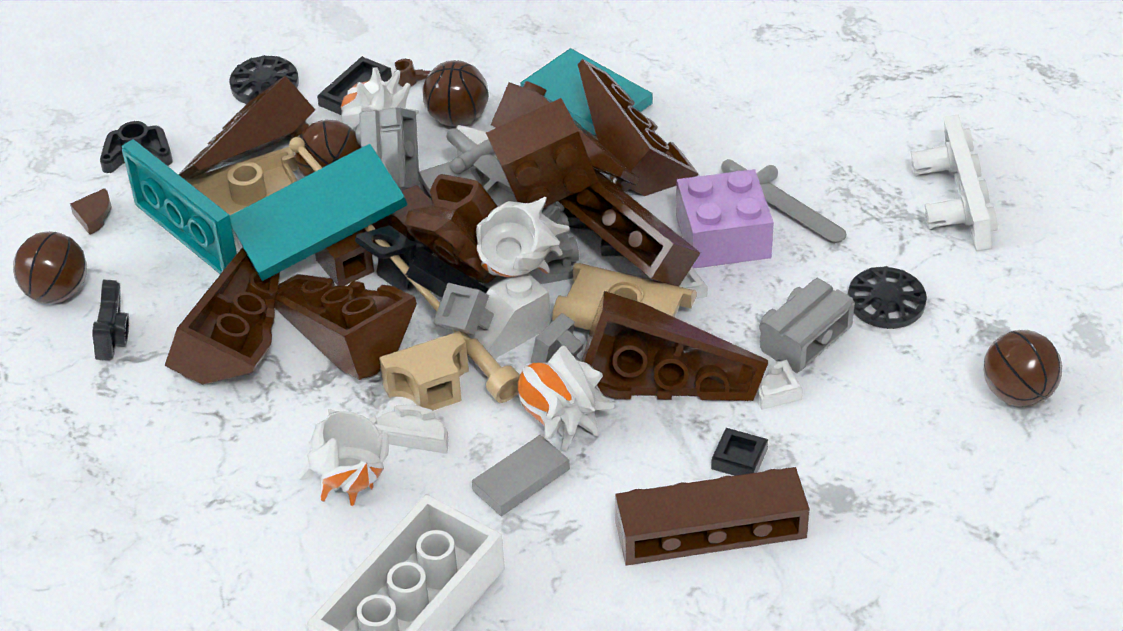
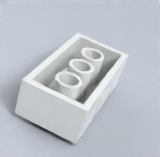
M425 494L307 621L308 630L451 631L504 571L502 534Z

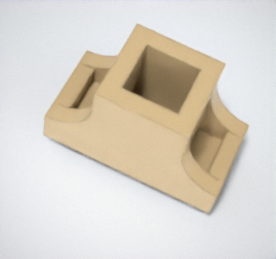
M460 331L379 357L383 387L389 398L405 397L412 400L416 405L431 409L432 411L462 401L459 377L469 372L467 344Z

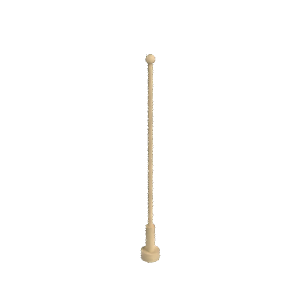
M294 137L290 140V149L295 153H299L314 171L322 168L306 150L305 142L302 138ZM372 224L364 228L367 232L375 230ZM375 240L379 246L390 247L385 240ZM399 255L390 257L405 275L409 269L407 264ZM409 279L437 312L440 302L428 289ZM461 332L467 344V354L489 378L486 383V389L499 403H504L514 398L519 393L518 379L520 374L512 366L501 367L478 339H471L467 333Z

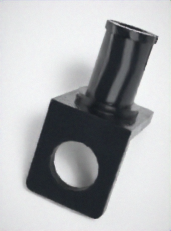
M390 225L357 234L355 239L357 244L379 258L376 269L377 275L402 291L408 289L409 279L390 257L399 255L407 266L410 267L422 249L433 255V252L417 240L411 241ZM373 240H385L390 247L379 246Z

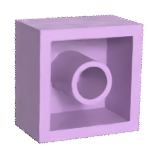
M755 169L677 179L676 217L682 237L700 252L699 257L692 266L693 268L769 259L772 257L774 222Z

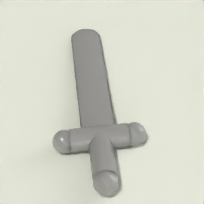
M452 128L447 132V140L463 153L451 161L450 167L454 173H462L475 166L489 179L495 174L506 179L498 159L493 156L494 150L489 139L477 145L456 128Z
M730 159L723 161L721 165L723 173L747 170ZM768 165L757 173L768 203L828 241L840 242L846 238V231L842 227L770 183L778 176V169L774 165Z

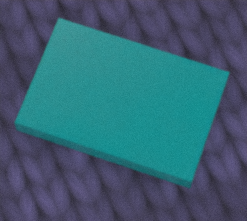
M569 48L520 82L521 87L524 86L525 81H528L546 89L545 97L552 101L562 98L571 117L595 136L596 133L578 68V63L582 59L607 72L635 102L632 107L642 112L653 104V93L572 48Z

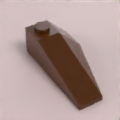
M583 59L578 63L597 140L639 178L637 185H633L610 176L614 184L625 192L631 189L643 196H647L676 186L677 179L691 178L699 175L673 142L667 144L655 133L658 126L650 118H647L639 110L632 107L635 102L607 72Z
M285 75L250 100L222 127L223 130L207 143L208 146L200 151L178 175L185 180H189L272 146L287 136L291 139L298 137L309 126L305 120L315 111V108Z
M525 81L524 86L521 87L508 82L491 126L497 128L553 101L545 97L547 90L536 84ZM573 119L593 168L603 174L637 185L639 178Z
M242 247L177 327L165 366L202 385L253 373L271 346V329L275 317L274 305L278 292L280 272L262 281Z
M296 274L278 284L274 308L339 369L361 380L362 378L374 376L381 370L379 357L399 350L417 302L415 296L390 285H381L375 291L365 289L363 282L352 281L348 286H336L332 278Z
M607 291L603 292L581 361L602 373L603 377L597 386L603 395L615 399H631V396H657V400H672V396H698L701 400L754 401L768 366V360L647 304Z

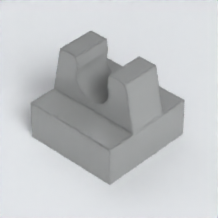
M448 283L433 322L443 328L475 335L478 326L488 330L494 316L491 311L485 308L489 295L478 289Z
M563 313L535 337L531 363H548L561 346H566L574 358L580 361L576 355L583 349L584 344L573 335L575 322Z

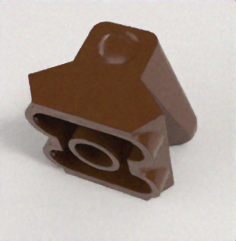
M446 174L438 175L430 189L434 205L408 210L405 221L407 230L418 242L428 247L434 256L477 282L487 284L497 276L486 271L481 265L482 261L479 259L476 249L478 244L476 228L498 206L477 180Z

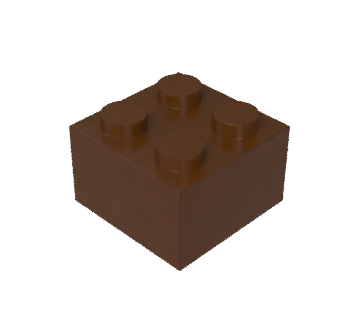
M562 98L486 132L517 202L532 203L546 197L544 209L550 204L598 183L580 133Z

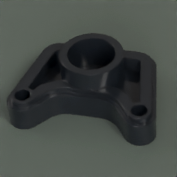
M141 121L127 122L120 126L118 130L109 132L100 156L102 171L104 173H112L125 163L122 145L134 139L167 166L173 162L164 129L157 125L147 126Z
M103 279L100 309L97 322L94 321L92 337L95 359L110 361V359L114 358L116 345H127L129 313L121 312L120 283L117 280Z

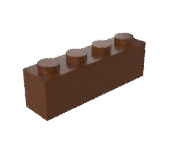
M595 168L593 169L598 183L558 201L653 280L680 286L700 255L697 249Z
M796 467L769 469L764 472L723 476L717 479L690 483L681 482L675 485L649 489H634L629 492L615 494V523L626 566L807 538L810 508Z

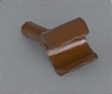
M407 58L395 62L396 70L400 71L398 84L402 87L406 83H409L411 86L415 85L417 80L426 79L432 71L415 70L412 60Z

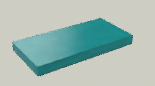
M134 139L122 145V153L135 205L221 274L237 254L230 215Z
M368 144L230 215L232 230L261 280L264 281L400 210L408 204L405 196L371 144Z

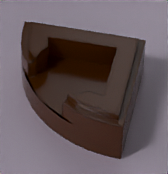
M106 188L70 203L72 214L89 235L103 227L105 224L104 219L112 208Z

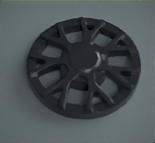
M262 55L254 58L251 57L237 65L231 73L229 79L230 89L238 101L247 104L285 75L297 88L299 84L298 72L290 61L280 56ZM253 67L257 68L253 71H249V69ZM283 69L288 70L287 72L277 73L278 71ZM240 78H249V80L237 82ZM251 88L252 92L249 96L243 93Z
M888 266L872 267L862 271L853 278L848 290V296L852 297L855 302L854 314L865 323L886 329L902 328L916 322L922 316L927 300L926 291L916 277L905 270ZM886 277H891L898 280L894 283L886 281ZM875 278L878 281V283L874 285L868 282L867 280ZM911 286L914 290L904 291L902 288ZM855 291H865L871 294L869 296H855ZM903 300L911 301L919 305L916 309H914L904 304ZM871 304L877 311L874 314H870L864 309ZM898 311L901 316L900 318H889L888 313Z

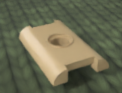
M286 147L203 173L186 181L229 215H232L298 181L293 171L298 170V166L295 161L294 152L290 147Z
M575 263L573 266V281L575 282L567 297L558 295L553 309L552 321L563 313L575 322L574 327L590 330L604 291L647 304L675 317L680 306L692 308L697 292L692 289Z

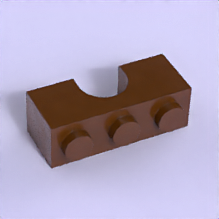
M418 185L402 191L406 198L407 206L373 223V227L378 229L390 225L411 241L416 240L408 232L405 225L408 210L434 205ZM364 228L315 253L316 261L337 286H345L352 281L374 273L372 254L355 242L357 234L367 232Z

